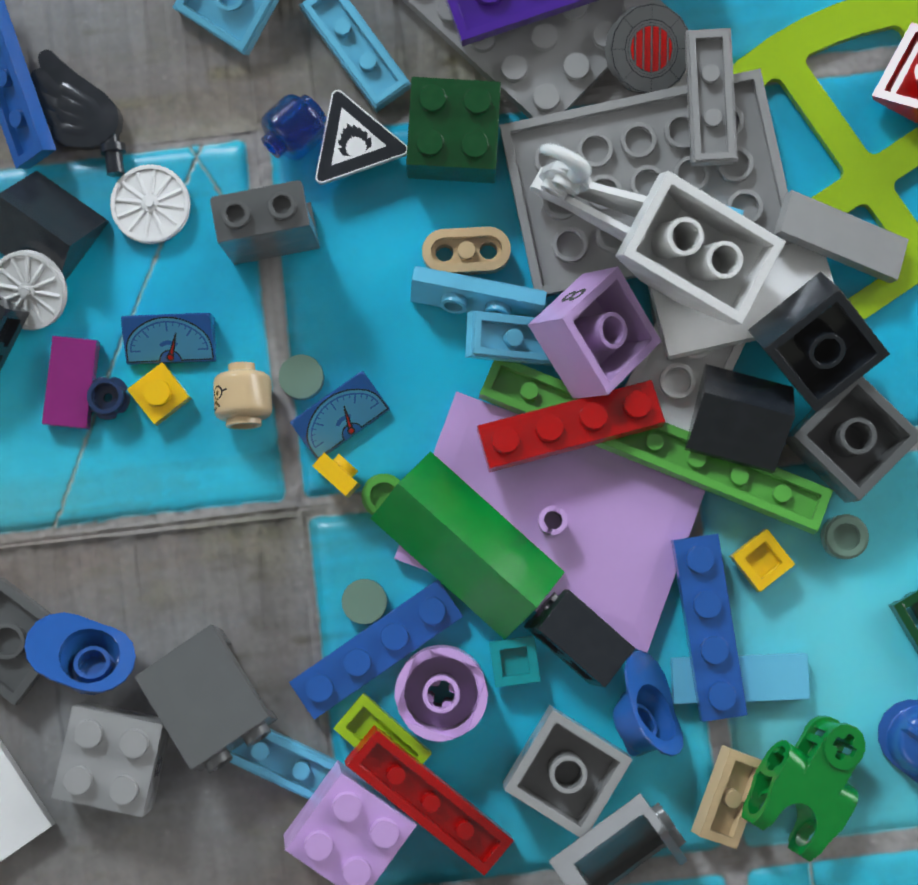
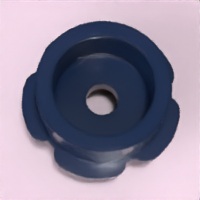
M104 376L95 379L87 392L90 411L96 412L97 416L104 420L115 419L118 413H124L130 404V396L126 393L128 388L124 381L117 377L107 379ZM106 394L112 395L110 402L105 401L104 397Z

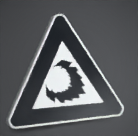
M341 90L332 92L315 176L318 184L324 185L407 155V145Z

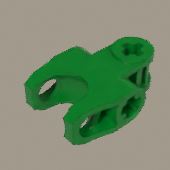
M825 715L817 716L807 723L795 746L787 740L776 742L768 750L754 773L741 817L764 831L776 821L786 807L795 804L797 819L788 838V849L809 862L818 857L833 838L843 830L858 803V791L847 781L865 753V739L862 732L855 726L840 723L838 720ZM818 730L825 732L822 737L815 735ZM844 747L852 750L849 755L842 753ZM814 832L813 837H812L811 840L806 844L808 838H809V837L811 836V834Z

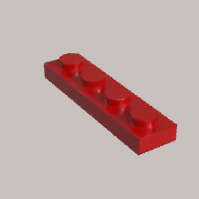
M648 380L614 389L609 395L584 397L477 426V433L490 473L663 427L665 419L653 382Z
M375 725L344 760L349 769L484 876L514 841L507 831Z

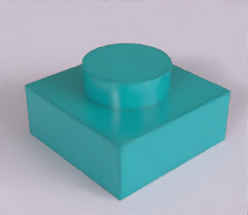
M534 635L489 641L495 688L541 681Z

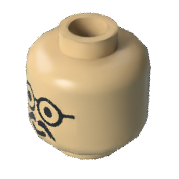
M254 363L228 364V371L222 372L214 378V414L218 419L226 422V428L237 430L259 428L262 426V420L267 419L271 415V378L265 372L255 370Z

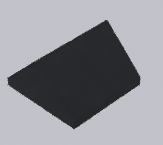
M37 170L0 193V252L5 256L19 250H33L42 253L59 267L65 281L109 223L103 216Z
M705 364L685 450L774 473L795 418L793 387Z

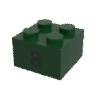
M411 77L406 159L408 178L495 183L501 82Z

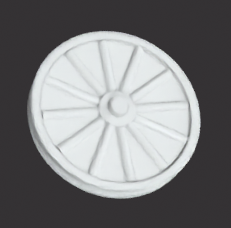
M152 164L135 167L121 176L115 184L110 198V210L115 224L127 237L144 244L162 243L176 236L185 226L191 208L189 192L180 177L166 167Z
M19 250L0 259V296L30 312L22 329L38 330L54 323L62 315L68 297L66 281L59 267L46 255L33 250Z

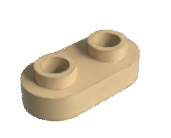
M495 227L439 229L428 235L422 247L423 261L427 268L461 275L496 273L506 266L511 252V244L508 237L503 231ZM487 245L494 247L497 252L496 256L492 259L483 258L480 254L482 247ZM441 248H448L452 251L453 256L448 261H441L436 257L437 251Z

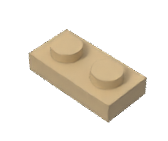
M724 745L721 746L691 832L699 837L734 849L738 848L747 823L741 817L743 805L749 793L754 773L762 762L761 759Z

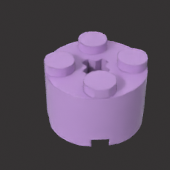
M433 645L415 653L403 666L395 685V701L402 720L416 735L437 742L458 738L473 729L481 720L488 700L487 684L480 665L470 654L450 645ZM441 680L449 682V691L455 693L453 698L445 697L442 703L435 702V693L428 690L430 685L438 686Z

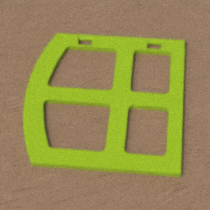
M846 0L803 17L770 36L733 65V74L761 69L764 86L770 82L778 83L840 170L841 176L839 180L811 198L846 213L851 212L857 207H864L879 227L909 239L897 281L888 283L877 279L848 298L864 320L918 284V222L894 188L897 180L918 167V127L877 154L869 153L807 66L806 58L838 44L886 30H896L903 38L911 22L918 24V0Z

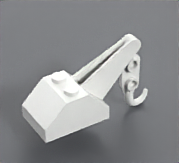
M544 144L540 146L539 151L541 154L549 155L559 161H554L540 168L530 186L531 191L543 199L569 210L622 241L615 257L644 284L681 305L729 324H742L786 241L670 171L660 173L648 196L594 183L589 178L591 166L584 158L558 145ZM569 195L635 217L632 226L629 227Z

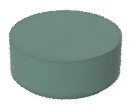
M302 354L294 355L282 364L279 371V383L284 392L291 398L308 400L315 397L321 391L324 385V372L314 358Z
M842 514L834 516L825 522L821 530L820 539L823 548L832 557L852 559L862 554L866 549L869 533L861 519L853 515Z
M359 579L347 586L342 596L344 613L350 620L358 624L375 622L384 614L387 607L385 590L379 583L371 579Z

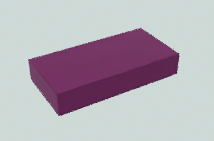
M60 336L52 337L42 424L90 430L92 412L87 401V392L97 375L100 350L99 341Z

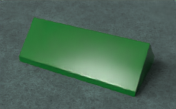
M431 451L396 485L370 518L504 640L540 605L565 573Z

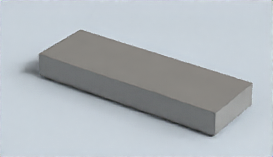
M731 28L686 30L684 39L691 167L736 164L738 156Z
M791 190L784 196L774 235L888 283L897 281L899 278L909 240L794 190Z

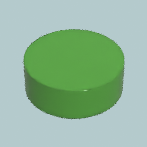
M377 474L371 477L364 484L361 493L364 508L373 515L400 480L390 474Z

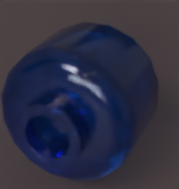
M287 94L262 116L261 126L265 135L261 138V141L276 158L284 155L291 160H301L323 140L324 124L327 120L326 115L321 107L308 95L305 94L299 97L295 94Z

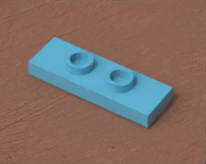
M415 266L411 283L410 302L441 307L443 310L454 314L468 313L474 310L536 317L544 310L547 292Z

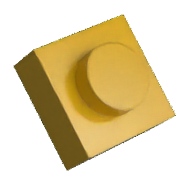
M163 362L127 389L153 424L157 426L192 399Z
M323 453L312 465L348 498L360 486L353 479L358 470L339 453L333 460Z
M768 529L760 531L729 556L756 592H761L795 565Z

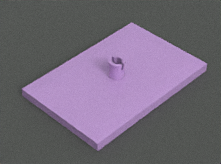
M456 391L433 454L565 572L534 611L537 612L554 592L559 596L564 589H568L633 647L648 653L676 574L671 540L689 538L705 490L595 445L489 473L478 437L477 426L519 414ZM399 545L394 559L428 571Z

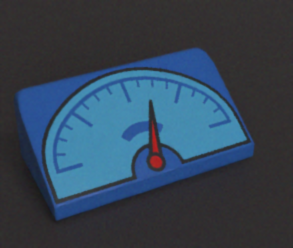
M211 313L121 316V328L126 363L128 365L216 361L215 317Z
M361 371L290 421V424L318 460L323 453L329 454L388 412L390 408L364 371Z

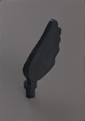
M45 49L41 51L38 56L40 68L33 70L31 79L36 88L35 90L47 124L52 127V138L57 143L72 149L86 151L100 149L101 155L105 156L107 176H123L125 174L123 155L126 154V145L119 140L123 129V117L119 108L103 91L72 70L51 50Z

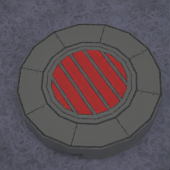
M649 3L630 7L622 13L623 15L619 17L617 22L613 23L608 31L605 54L610 72L613 77H617L618 81L623 84V87L631 92L645 94L671 88L680 81L686 71L684 35L688 28L681 16L667 6Z

